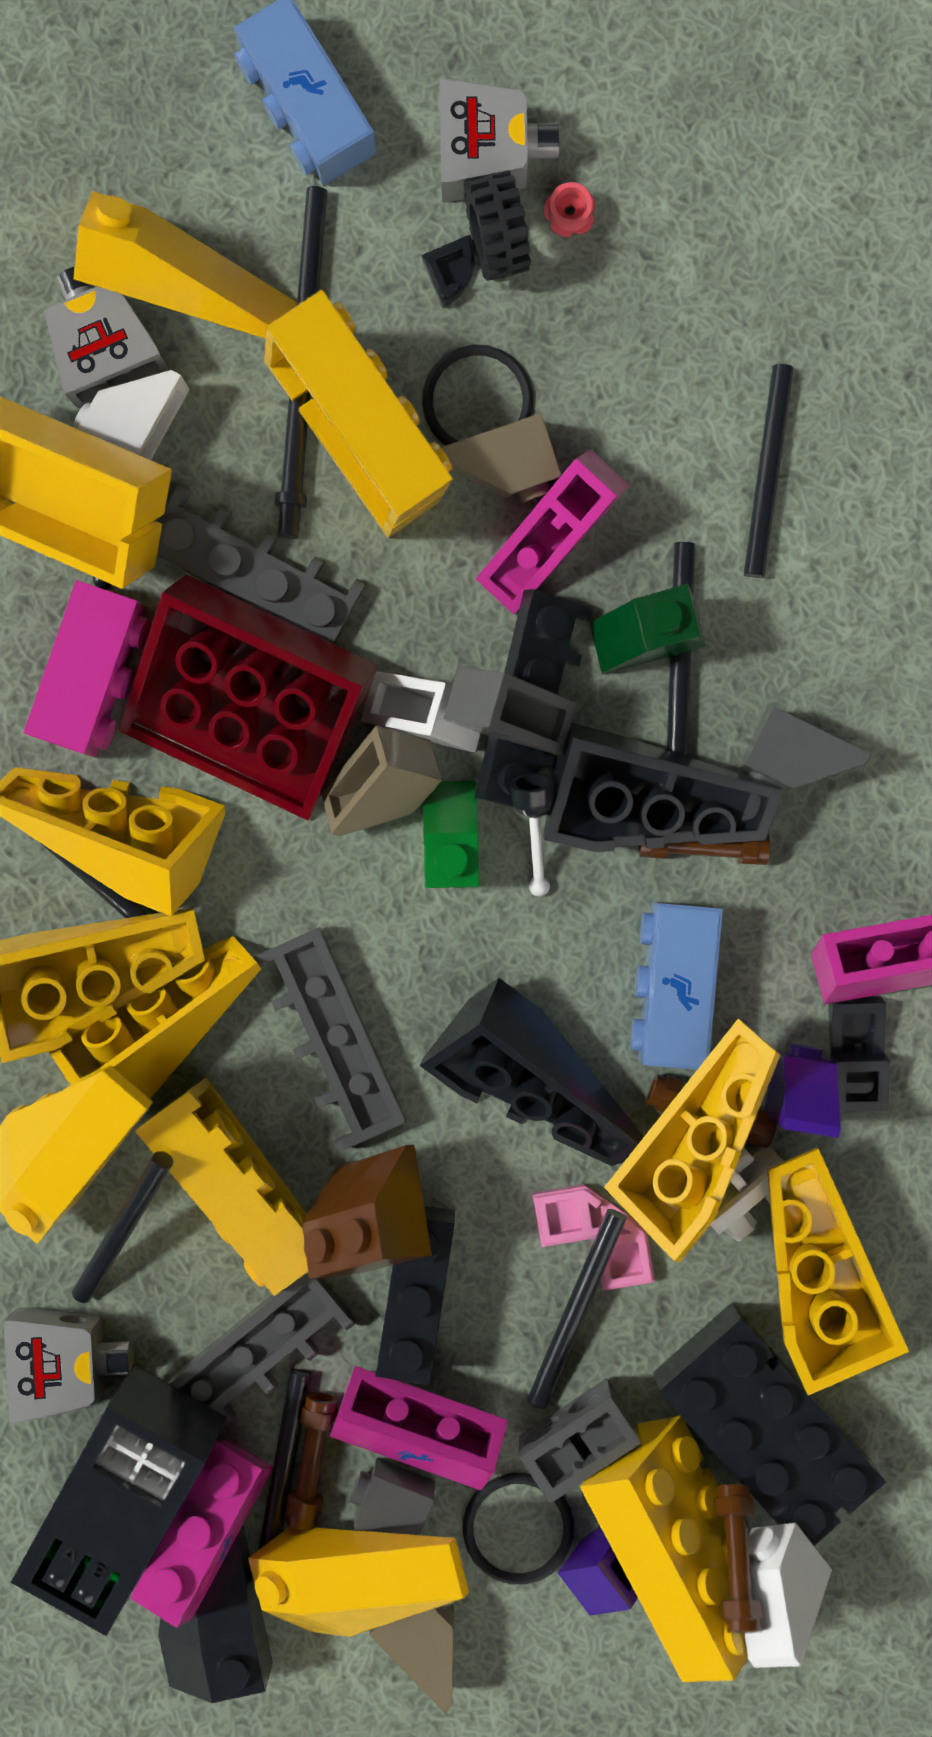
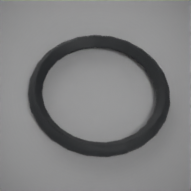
M469 345L451 351L434 365L427 376L423 388L422 407L425 420L431 432L442 444L446 446L458 442V440L450 436L438 422L433 407V392L443 371L452 363L465 357L487 356L506 365L515 374L522 391V410L518 421L531 417L533 411L531 383L524 368L514 357L492 346Z
M509 1473L490 1480L482 1490H478L473 1495L467 1505L463 1518V1538L473 1562L486 1575L496 1581L507 1584L525 1585L540 1581L551 1575L563 1563L573 1541L574 1521L564 1496H561L554 1502L562 1517L563 1536L555 1555L545 1565L526 1573H511L500 1570L490 1564L478 1549L474 1537V1520L483 1500L495 1490L512 1484H525L540 1490L530 1474Z

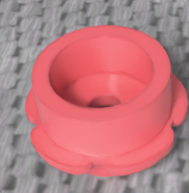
M567 182L558 186L552 195L546 199L544 216L546 220H550L552 231L559 236L570 237L572 233L582 235L594 223L592 213L596 209V203L592 194L583 185ZM568 207L574 208L575 213L573 215H567L565 209Z

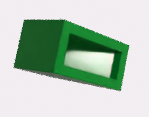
M476 781L440 782L436 789L423 801L425 888L479 887L477 798H474Z

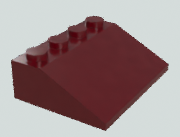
M186 574L162 592L118 731L309 821L359 716L379 665ZM134 722H136V723H138V724H140V725H142V726H144V727H146V728H148V729H150V730H147V729H145V728H143V727H141V726L135 724Z

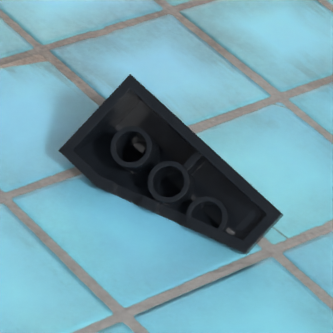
M571 723L563 754L557 756L555 769L553 770L552 778L554 779L555 798L553 807L546 814L543 838L546 841L592 852L614 851L616 847L644 845L647 849L665 848V844L699 842L701 845L762 841L767 838L783 790L779 786L619 734Z
M497 978L468 999L420 1063V1067L458 1095L475 1103L478 1102L482 1092L510 1104L506 1117L522 1124L525 1118L533 1121L545 1120L553 1124L551 1134L554 1140L610 1166L628 1158L644 1138V1135L542 1010L501 978Z
M244 1525L241 1527L194 1617L177 1628L161 1618L159 1623L158 1637L169 1687L210 1703L266 1692L273 1664L262 1609L255 1591V1583L248 1560L250 1553Z

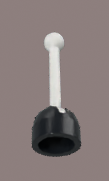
M526 773L512 779L510 783L511 799L515 810L529 817L533 878L529 882V890L533 895L540 897L546 895L550 889V883L544 877L540 817L546 815L553 807L555 798L554 779L543 773Z

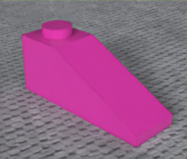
M593 450L580 455L572 462L477 576L476 580L515 615L520 608L523 591L527 589L537 590L598 524L630 485Z

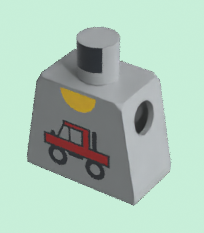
M440 79L442 202L464 200V183L467 180L507 170L513 175L516 188H526L528 159L559 157V123L527 124V96L522 90Z
M71 267L61 272L57 277L65 300L48 307L45 310V318L63 391L76 408L92 402L100 390L149 377L169 369L157 346L124 295L75 280V267Z
M27 1307L16 1308L3 1321L9 1424L30 1421L96 1404L106 1390L105 1376L128 1374L133 1367L135 1359L133 1342H103L102 1316Z

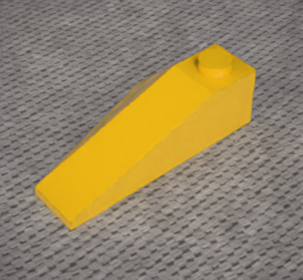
M234 936L203 948L204 962L154 992L143 994L118 1009L117 1014L102 1023L98 1021L73 1036L72 1041L57 1050L50 1051L49 1054L69 1084L111 1065L150 1099L261 970L260 966Z
M816 1147L768 1168L767 1176L783 1340L807 1395H811L908 1353L909 1350L820 1150Z
M288 1527L248 1558L255 1583V1591L262 1611L314 1633L351 1637L463 1599L469 1593L456 1538L328 1528L299 1530Z

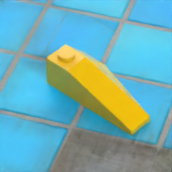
M92 191L78 226L74 268L75 280L264 339L266 338V326L297 306V302L151 210L129 203L120 197L107 196Z
M14 767L0 780V817L122 897L171 917L200 884L225 816V805L179 788L161 786L159 799L129 795L130 782L112 780L110 788L86 790L81 789V781L77 775Z
M194 909L177 910L172 917L164 913H156L33 932L0 940L1 1063L57 1050L72 1041L73 1036L98 1021L104 1022L117 1014L118 1009L143 994L154 992L204 962L205 957Z
M737 1019L604 1187L674 1262L680 1263L715 1220L781 1055L739 1019Z
M111 1065L73 1081L65 1089L55 1094L49 1092L31 1105L25 1107L23 1104L13 1109L0 1125V1213L5 1216L7 1223L13 1230L19 1234L27 1235L36 1244L49 1233L81 1198L153 1103Z

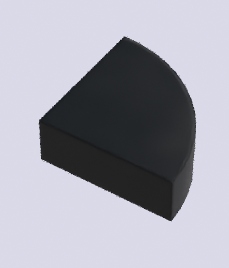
M470 234L421 255L442 308L454 302L464 292L463 288L467 282L471 280L472 268L474 269V245Z

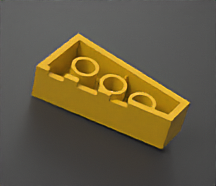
M207 1077L135 1130L153 1153L163 1151L173 1158L174 1164L169 1172L213 1223L220 1237L226 1243L231 1244L242 1257L247 1273L259 1287L266 1286L275 1296L308 1272L302 1222L307 1213Z

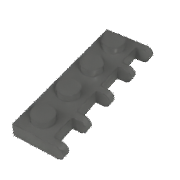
M181 484L175 488L165 507L164 515L160 516L158 520L162 524L157 552L158 557L237 599L336 644L367 586L366 583L356 579L346 596L316 580L325 561L315 556L305 573L270 555L279 538L275 534L268 531L257 548L224 530L232 515V511L220 507L210 523L182 508L188 500L190 489Z
M321 927L254 956L253 958L259 966L267 965L275 960L289 993L272 1000L273 1007L277 1011L294 1003L310 1038L309 1042L293 1049L296 1058L300 1059L316 1052L332 1087L331 1090L315 1097L318 1107L321 1108L338 1101L349 1125L351 1133L342 1135L334 1141L338 1152L406 1123L405 1114Z
M307 1272L274 1296L272 1294L170 1377L166 1383L226 1416L227 1419L223 1426L229 1428L237 1421V1416L228 1403L254 1382L266 1394H271L278 1388L276 1379L269 1372L272 1367L296 1348L307 1360L311 1361L319 1354V1350L310 1336L333 1317L345 1330H349L354 1326L356 1320L322 1278L309 1279Z

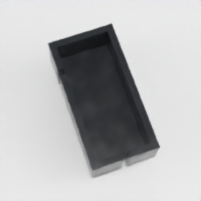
M732 1303L653 1372L661 1394L740 1483L749 1486L750 1494L778 1525L796 1523L813 1546L841 1523L836 1514L841 1507L850 1515L886 1483L872 1460L813 1394L807 1395L801 1380L770 1346L768 1347L762 1336Z

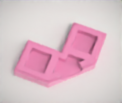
M586 1184L533 1192L542 1247L595 1239L607 1209H614L624 1214L627 1220L601 1278L602 1290L655 1282L647 1232L631 1216Z

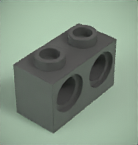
M606 1378L519 1436V1458L550 1504L641 1444L637 1422L608 1378Z

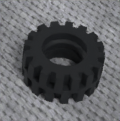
M507 170L465 181L464 199L467 206L466 214L479 267L482 270L484 279L490 281L529 271V266L531 265L529 253L531 252L527 238L528 228L524 220L525 213L523 205L521 206L519 190L516 188L515 179L511 172Z

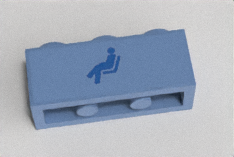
M277 0L234 26L240 48L239 51L234 53L235 60L247 82L252 85L259 81L267 94L262 99V103L276 129L280 130L286 126L295 142L289 146L296 162L305 175L314 171L322 186L377 154L373 129L294 0Z
M652 902V912L642 913L640 944L648 945L647 966L638 965L636 971L635 997L644 998L642 1019L633 1018L630 1050L639 1051L638 1060L643 1065L698 1070L710 1055L723 909Z

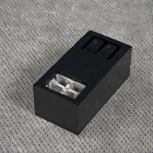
M133 1365L106 1407L10 1583L107 1637L206 1463L227 1417Z

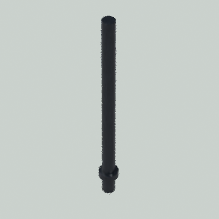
M309 186L306 189L297 306L319 292L328 191L319 186ZM309 391L293 402L289 398L282 485L281 491L275 493V505L280 506L277 533L279 538L298 539L301 508H306L307 496L302 494L308 424L298 410L299 407L310 401L311 394Z

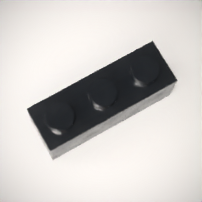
M424 1206L432 1255L392 1266L375 1377L429 1385L455 1226V1210Z

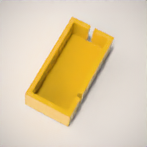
M320 290L266 326L264 362L292 402L309 391L313 399L299 407L298 411L386 537L390 538L441 501L453 480L449 474L452 466L443 449L436 442L429 444L417 426L420 424V419L412 404L403 395L397 398L385 381L388 378V374L378 355L372 349L364 351L353 335L356 329L347 310L338 301L332 304L323 290Z
M0 396V536L121 589L155 568L162 524L154 520L164 515L172 469Z
M682 1416L639 1423L637 1426L641 1444L585 1480L580 1485V1488L681 1681L735 1680L748 1660L745 1634L727 1633L726 1620H723L722 1601L730 1600L724 1518L715 1516L714 1498H717L716 1486L718 1484L710 1468L701 1469L700 1463L704 1457Z

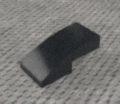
M871 996L828 1004L830 1061L837 1064L840 1112L888 1111L890 1060L885 1055L886 1002L881 996Z

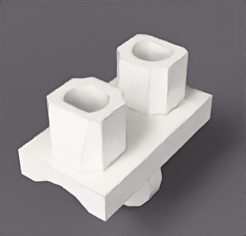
M757 1146L749 1153L743 1148L715 1220L711 1223L712 1228L718 1235L724 1231L734 1240L741 1241L755 1230L757 1221L748 1211L764 1198L770 1204L767 1169L784 1162L770 1146L767 1149Z

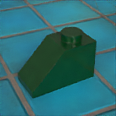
M688 584L635 598L589 623L602 674L612 673L706 647L694 596Z

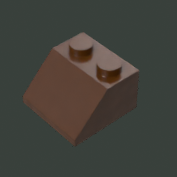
M415 1145L398 1147L334 1169L302 1222L304 1252L307 1258L309 1279L360 1274L432 1255Z

